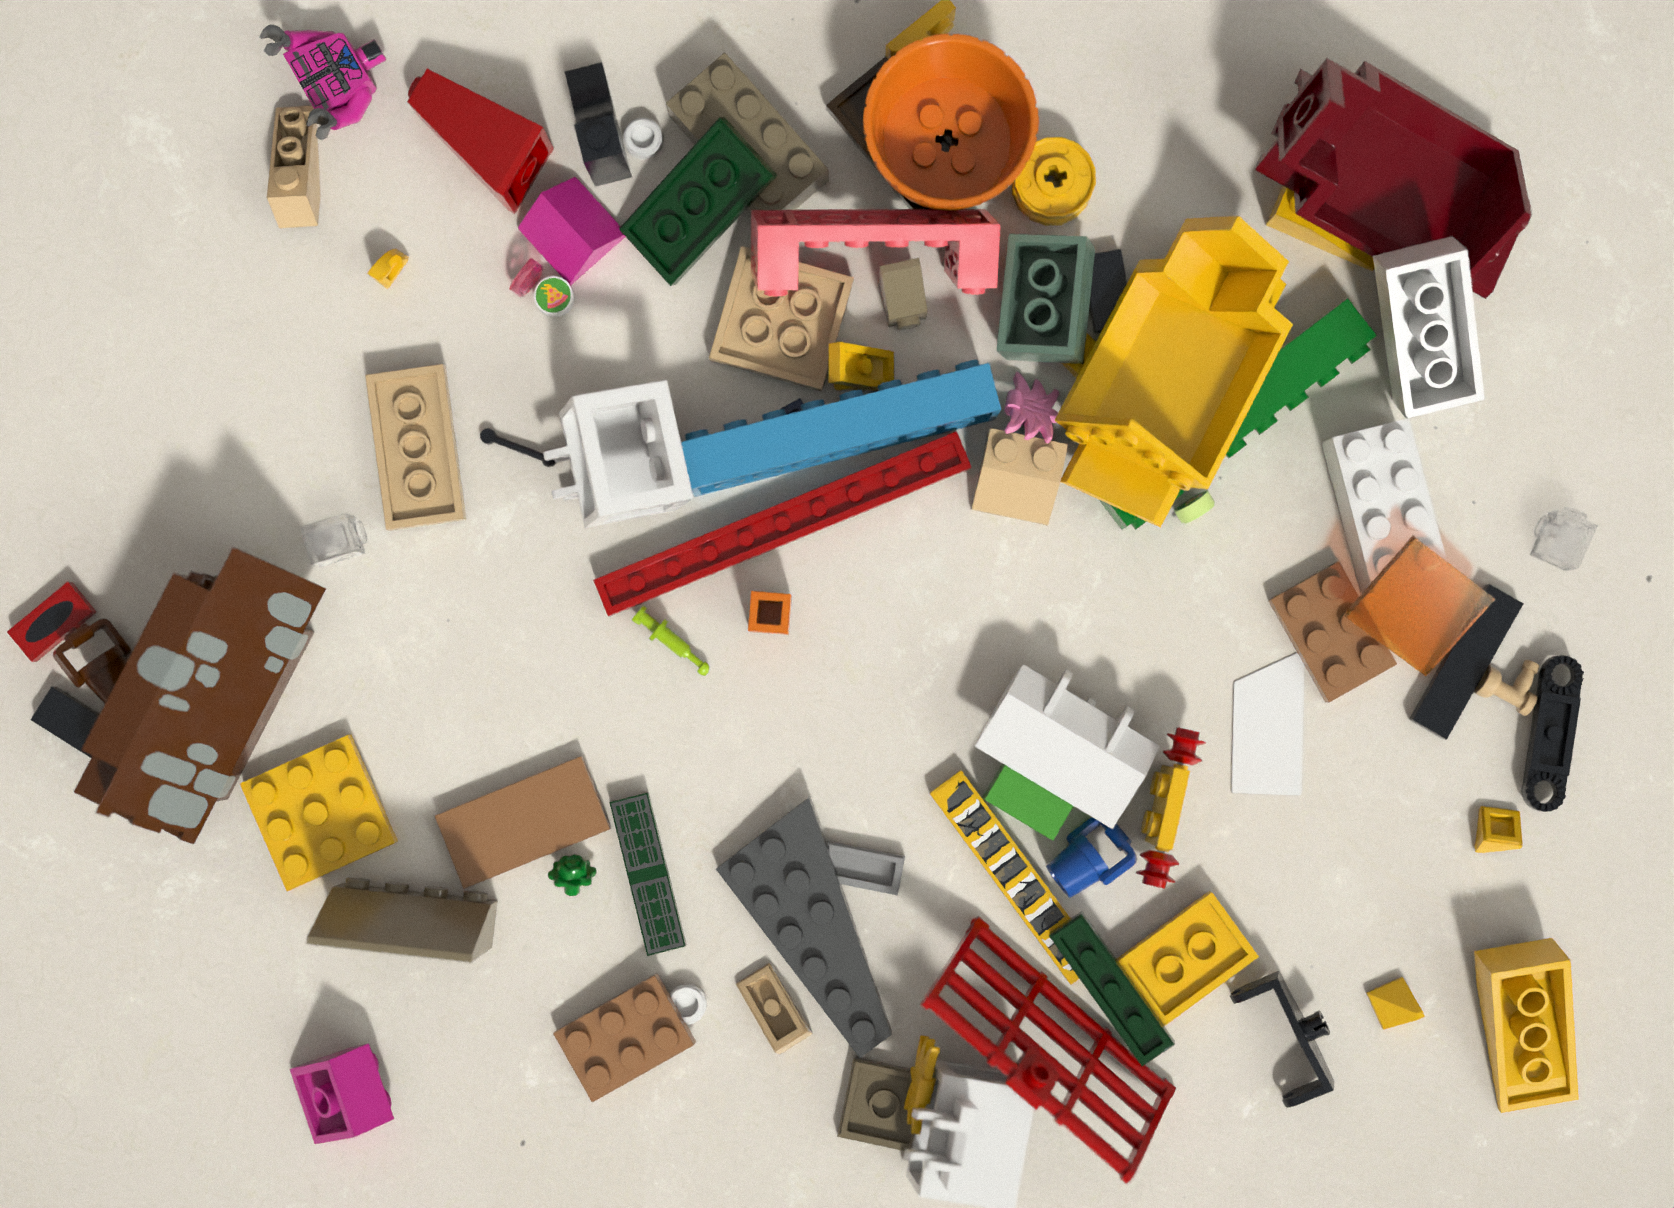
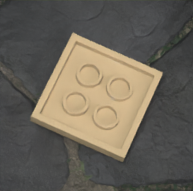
M741 246L709 359L822 392L829 370V343L837 342L854 277L798 262V290H788V294L785 296H768L764 294V290H757L751 274V248Z

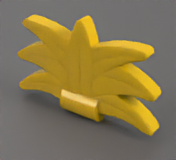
M921 1035L919 1039L915 1067L912 1066L910 1068L912 1081L904 1103V1110H908L907 1124L911 1125V1133L918 1135L921 1134L923 1119L918 1120L912 1117L913 1108H925L926 1105L931 1103L936 1079L933 1078V1073L940 1052V1047H935V1039H930L929 1036Z

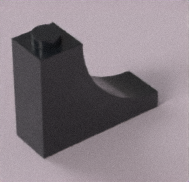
M600 62L565 71L576 124H574L583 163L594 186L597 187L631 178L632 174L603 63Z

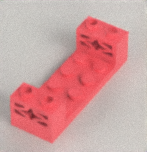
M933 209L751 210V274L757 290H764V294L768 296H785L788 294V290H798L799 242H804V246L810 248H825L829 246V242L845 241L844 245L847 247L863 248L869 246V241H884V245L888 247H907L909 241H924L925 246L945 247L944 272L958 289H962V292L965 294H984L985 288H997L1000 224L986 209H961L953 211Z

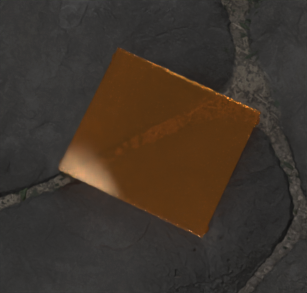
M1412 535L1343 615L1420 673L1427 676L1492 604L1495 598Z

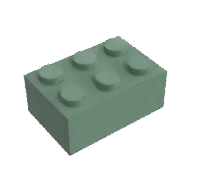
M1009 234L996 350L1006 360L1084 363L1095 247L1087 236Z

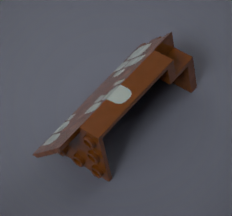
M234 547L218 576L215 575L213 577L206 573L199 574L190 570L188 575L173 573L81 749L93 756L74 793L98 804L99 806L95 811L97 814L110 817L111 814L115 813L127 819L132 825L157 833L164 830L182 841L195 844L215 803L229 799L314 634L313 631L306 627L326 588Z

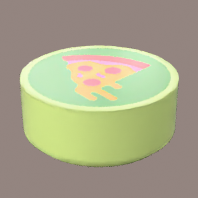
M1206 490L1181 504L1174 512L1180 522L1186 524L1212 509L1215 501L1209 491Z

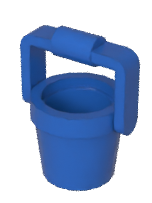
M1091 817L1067 836L1066 840L1069 842V845L1048 863L1046 868L1061 890L1071 898L1098 881H1101L1103 885L1110 884L1136 864L1137 856L1134 849L1130 846V838L1117 823L1111 829ZM1100 825L1104 828L1106 836L1117 849L1126 854L1124 859L1110 869L1085 837Z

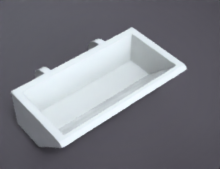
M1023 664L1007 685L975 747L1113 829L1145 779L1160 746L1128 727L1135 712L1133 708L1126 706L1120 718L1114 719L1094 707L1096 704L1095 700L1089 697L1087 701H1084L1066 690L1073 676L1071 671L1065 669L1059 681L1054 683Z

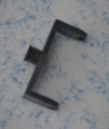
M1277 971L1234 990L1230 998L1233 1004L1274 989L1296 1038L1318 1077V1080L1293 1089L1282 1096L1284 1106L1289 1108L1334 1091L1335 1081L1315 1039L1322 1036L1330 1035L1327 1022L1322 1021L1324 1019L1323 1014L1318 1010L1314 1014L1304 1017L1280 971Z

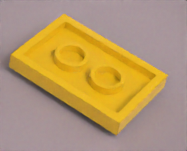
M1208 891L1119 956L1117 961L1163 1025L1166 1026L1259 956L1215 895Z

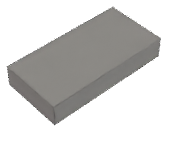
M828 840L827 848L834 868H836L840 884L898 896L905 861L904 855Z

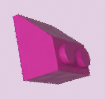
M369 1043L350 1047L289 1069L314 1144L355 1138L394 1119L391 1110V1098L383 1087L378 1072L379 1063L376 1055L371 1051Z

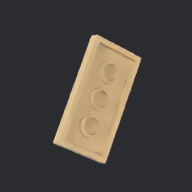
M439 364L365 375L386 530L393 531L467 520L446 366Z

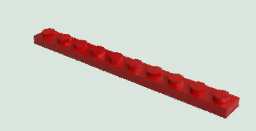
M956 431L601 576L593 581L608 617H611L971 469L972 466Z

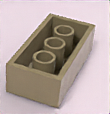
M725 52L666 102L669 117L694 145L719 117H725L778 175L751 203L749 207L752 210H796L829 181V169Z

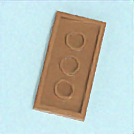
M583 756L435 815L463 889L612 829Z

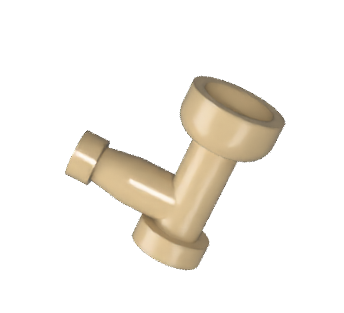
M1525 660L1522 665V671L1512 687L1502 681V675L1499 670L1489 665L1474 693L1483 698H1488L1494 694L1517 707L1516 711L1526 716L1532 711L1537 701V696L1529 692L1534 675L1537 674L1540 666L1533 661Z

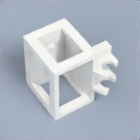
M667 380L572 396L559 412L566 446L543 452L544 460L554 459L555 463L570 460L575 485L553 490L552 496L553 499L563 498L564 501L578 498L585 528L676 511L693 499Z
M937 1060L933 1073V1078L936 1079L931 1103L926 1105L925 1108H913L912 1117L918 1120L923 1119L921 1134H914L912 1149H905L904 1158L909 1160L906 1177L919 1197L985 1208H1015L1034 1108L1005 1084L1008 1077L1000 1070Z

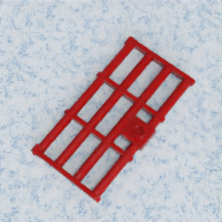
M977 916L971 920L970 926L965 932L966 934L920 1005L924 1009H930L981 1053L991 1067L995 1066L1008 1077L1005 1084L1035 1110L1040 1107L1044 1108L1054 1117V1122L1068 1129L1120 1175V1180L1128 1184L1140 1166L1176 1087L1165 1077L1161 1078L1146 1064L1141 1066L1133 1053L1112 1036V1032L1107 1027L1103 1028L1051 983L1044 972H1039L989 929L990 925L980 916ZM975 938L1030 984L1025 995L970 948ZM960 961L1016 1008L1011 1019L955 972ZM945 985L1002 1033L996 1044L939 996ZM1038 993L1094 1040L1090 1051L1033 1003ZM1025 1017L1081 1065L1076 1076L1019 1027ZM1010 1042L1023 1052L1017 1062L1005 1053ZM1103 1050H1106L1157 1095L1153 1106L1099 1060ZM1091 1074L1145 1121L1140 1132L1086 1086ZM1056 1082L1068 1091L1063 1102L1051 1093ZM1077 1100L1132 1147L1128 1159L1072 1112Z

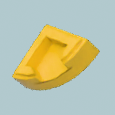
M391 249L376 261L367 274L376 282L388 288L406 265L409 257L398 249Z

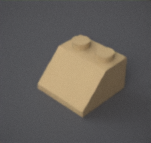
M990 428L986 436L971 510L1048 525L1061 481L1068 444L1050 441L1048 444L1044 439L1036 437L1025 440L1022 434H1006L1003 430Z

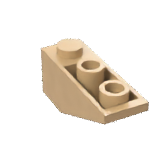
M313 106L276 108L267 200L279 228L318 226L321 193L318 138L315 136L317 124L306 125L309 114L314 109Z

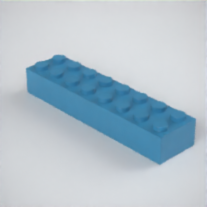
M970 360L957 364L955 366L956 371L941 375L940 370H931L917 375V381L902 385L901 380H892L878 385L879 391L863 395L861 389L853 390L839 395L840 401L825 405L823 399L810 401L802 404V411L786 415L785 409L765 413L762 415L763 421L749 425L746 419L724 424V431L709 434L707 429L685 434L686 441H682L681 445L692 494L694 497L996 420L1001 411V406L990 364L979 365L978 360Z

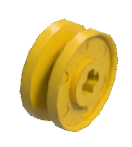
M1046 137L1036 141L1034 151L1029 161L1025 164V168L1016 180L1012 182V196L1018 209L1029 220L1044 226H1060L1075 220L1086 209L1096 185V169L1089 153L1077 142L1064 137ZM1048 176H1053L1057 182L1061 181L1059 187L1054 188L1052 182H1046Z

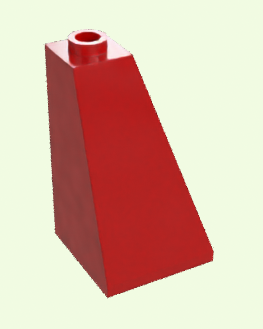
M427 68L422 77L418 76L412 82L408 91V104L508 211L516 214L554 149L544 128Z

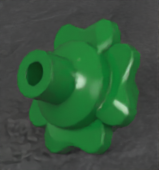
M565 855L559 861L553 863V869L548 872V878L554 880L556 887H564L566 895L576 896L580 893V886L591 885L592 877L597 874V870L595 867L590 866V861L584 860L580 855Z

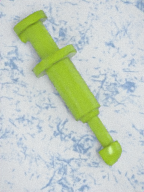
M643 605L632 618V621L638 625L642 623L653 632L649 637L652 642L657 638L680 658L687 657L699 667L697 672L706 676L709 672L708 663L701 661L691 652L690 645L666 626L669 622L668 620L664 619L660 624L645 612L647 608Z

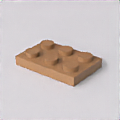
M1335 562L1268 600L1325 702L1335 700L1397 665L1340 562Z
M658 973L553 1033L591 1102L600 1099L696 1043L694 1036L681 1017V1013L673 1003Z

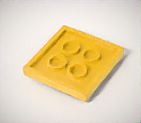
M346 735L240 783L287 892L398 842L352 735Z

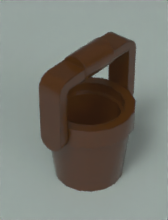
M102 618L90 626L85 623L64 637L65 642L54 650L53 658L76 687L79 688L85 683L105 704L128 661L126 656L131 653V649L108 619ZM103 629L115 646L102 653L77 672L63 653L69 649H76L93 638L95 632Z

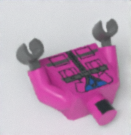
M268 25L262 30L259 38H270L275 41V43H268L264 51L267 55H277L282 47L287 51L283 55L314 108L309 114L306 125H321L318 127L315 135L318 139H326L330 129L338 130L361 121L372 101V94L377 90L367 71L387 60L375 39L354 49L344 33L336 34L333 31L288 30L284 32L276 25Z

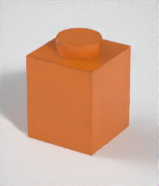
M751 591L748 631L789 635L792 595Z

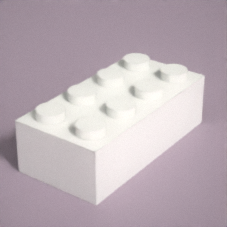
M1451 236L1373 256L1392 399L1396 407L1407 419L1485 400L1467 249Z
M1407 418L1332 437L1322 442L1360 592H1371L1450 572L1410 419Z

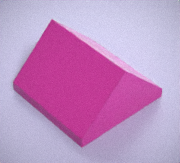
M576 177L541 192L518 226L519 231L570 286L625 238L624 234L619 230L621 226Z

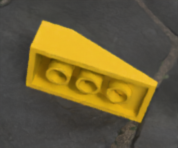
M1553 938L1474 951L1477 991L1499 1111L1504 1113L1579 1100L1570 958Z

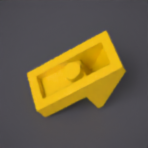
M950 0L939 1L886 44L885 56L889 59L906 45L917 40L922 41L925 37L949 33L954 27L953 21L956 13L954 4Z
M845 342L829 343L828 383L834 384V389L839 391L860 389L862 391H879L878 385L894 380V351Z

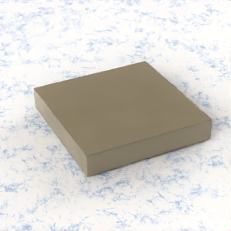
M854 1056L837 1137L901 1151L912 1149L914 1134L911 1133V1125L907 1124L908 1110H904L905 1099L912 1081L910 1068Z

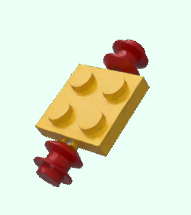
M1176 727L1175 735L1167 733V736L1173 740L1172 749L1163 750V754L1169 760L1177 762V764L1174 763L1173 767L1162 765L1160 772L1155 771L1152 777L1150 794L1155 795L1152 811H1145L1141 833L1146 834L1145 842L1154 845L1157 851L1147 850L1140 853V856L1147 861L1145 869L1136 871V874L1143 876V884L1165 889L1167 882L1175 883V880L1169 876L1170 867L1179 865V862L1173 855L1165 852H1170L1174 847L1190 775L1188 766H1185V764L1193 766L1202 762V759L1195 754L1197 746L1206 744L1205 741L1199 740L1200 732Z

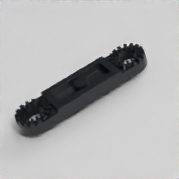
M1570 656L1550 657L1542 664L1539 672L1536 692L1537 701L1532 718L1522 784V797L1530 808L1542 812H1551L1558 809L1566 797L1567 777L1570 773L1581 701L1580 691L1584 679V671L1581 669V664ZM1563 664L1570 670L1571 677L1565 686H1558L1552 680L1553 675L1551 673H1553L1552 670L1555 669L1556 665ZM1542 780L1549 782L1553 788V795L1546 803H1540L1534 796V787L1538 785V782H1542Z

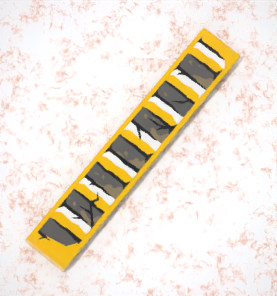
M959 770L929 794L1070 985L1079 980V977L1049 937L1051 931L1070 919L1069 915L964 773Z

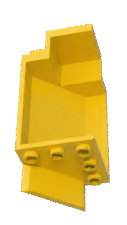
M1239 215L1187 218L1181 226L1165 259L1139 260L1054 420L1066 429L1065 435L1068 438L1079 443L1060 482L1160 528L1180 489L1189 491L1190 488L1208 489L1293 325L1275 309L1286 286V283L1280 278L1289 261Z

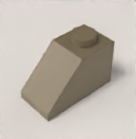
M914 258L880 266L878 283L888 327L897 325L898 330H907L920 326V320L926 319L928 313L920 259Z

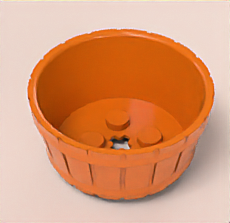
M938 34L925 37L922 41H914L897 51L895 56L890 57L876 74L877 78L873 80L868 90L863 124L866 143L873 162L883 178L896 191L911 202L922 207L942 211L961 210L980 205L996 197L1021 174L1035 148L1039 114L1038 107H1036L1037 101L1034 90L1029 80L1025 78V73L1009 55H1005L1006 52L992 43L978 40L979 38L964 34ZM945 130L952 131V138L958 139V145L951 146L949 152L941 151V144L935 142L936 136H943Z

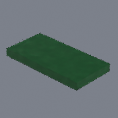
M719 117L624 222L619 230L670 286L676 285L778 175L725 117Z

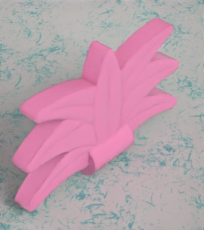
M1016 372L1013 378L1015 389L1010 390L1006 398L1005 413L1010 416V422L1005 429V433L1015 432L1024 425L1025 440L1033 438L1040 431L1044 441L1049 444L1053 437L1052 423H1057L1054 420L1058 412L1052 408L1057 401L1059 391L1054 389L1049 395H1046L1045 389L1038 379L1034 380L1030 391L1026 380L1019 372Z

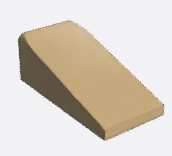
M770 963L736 983L775 1053L782 1054L813 1034Z

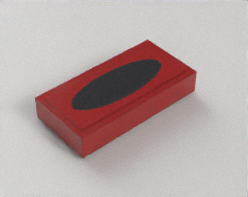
M67 581L9 629L7 633L31 662H37L62 642L66 635L80 627L97 611L74 583Z

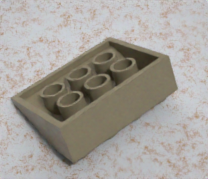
M346 878L345 883L332 887L307 935L306 942L309 945L472 963L492 948L498 901L488 900V893L479 891H464L463 897L448 895V888L425 886L424 892L409 891V884L385 882V888L369 886V879Z

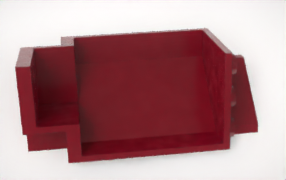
M1329 58L1324 60L1313 75L1300 68L1294 82L1298 85V93L1290 104H1284L1271 132L1272 135L1278 138L1268 151L1261 155L1255 170L1294 192L1296 215L1372 257L1453 236L1468 251L1472 292L1486 299L1494 291L1519 233L1525 229L1532 216L1519 150L1367 61H1364L1355 73Z

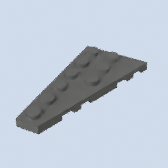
M809 796L723 862L716 870L859 1058H861L892 1034V1029L877 986H875L867 963L868 960L856 932V926L839 882L836 868H834L823 831L817 820L813 802Z

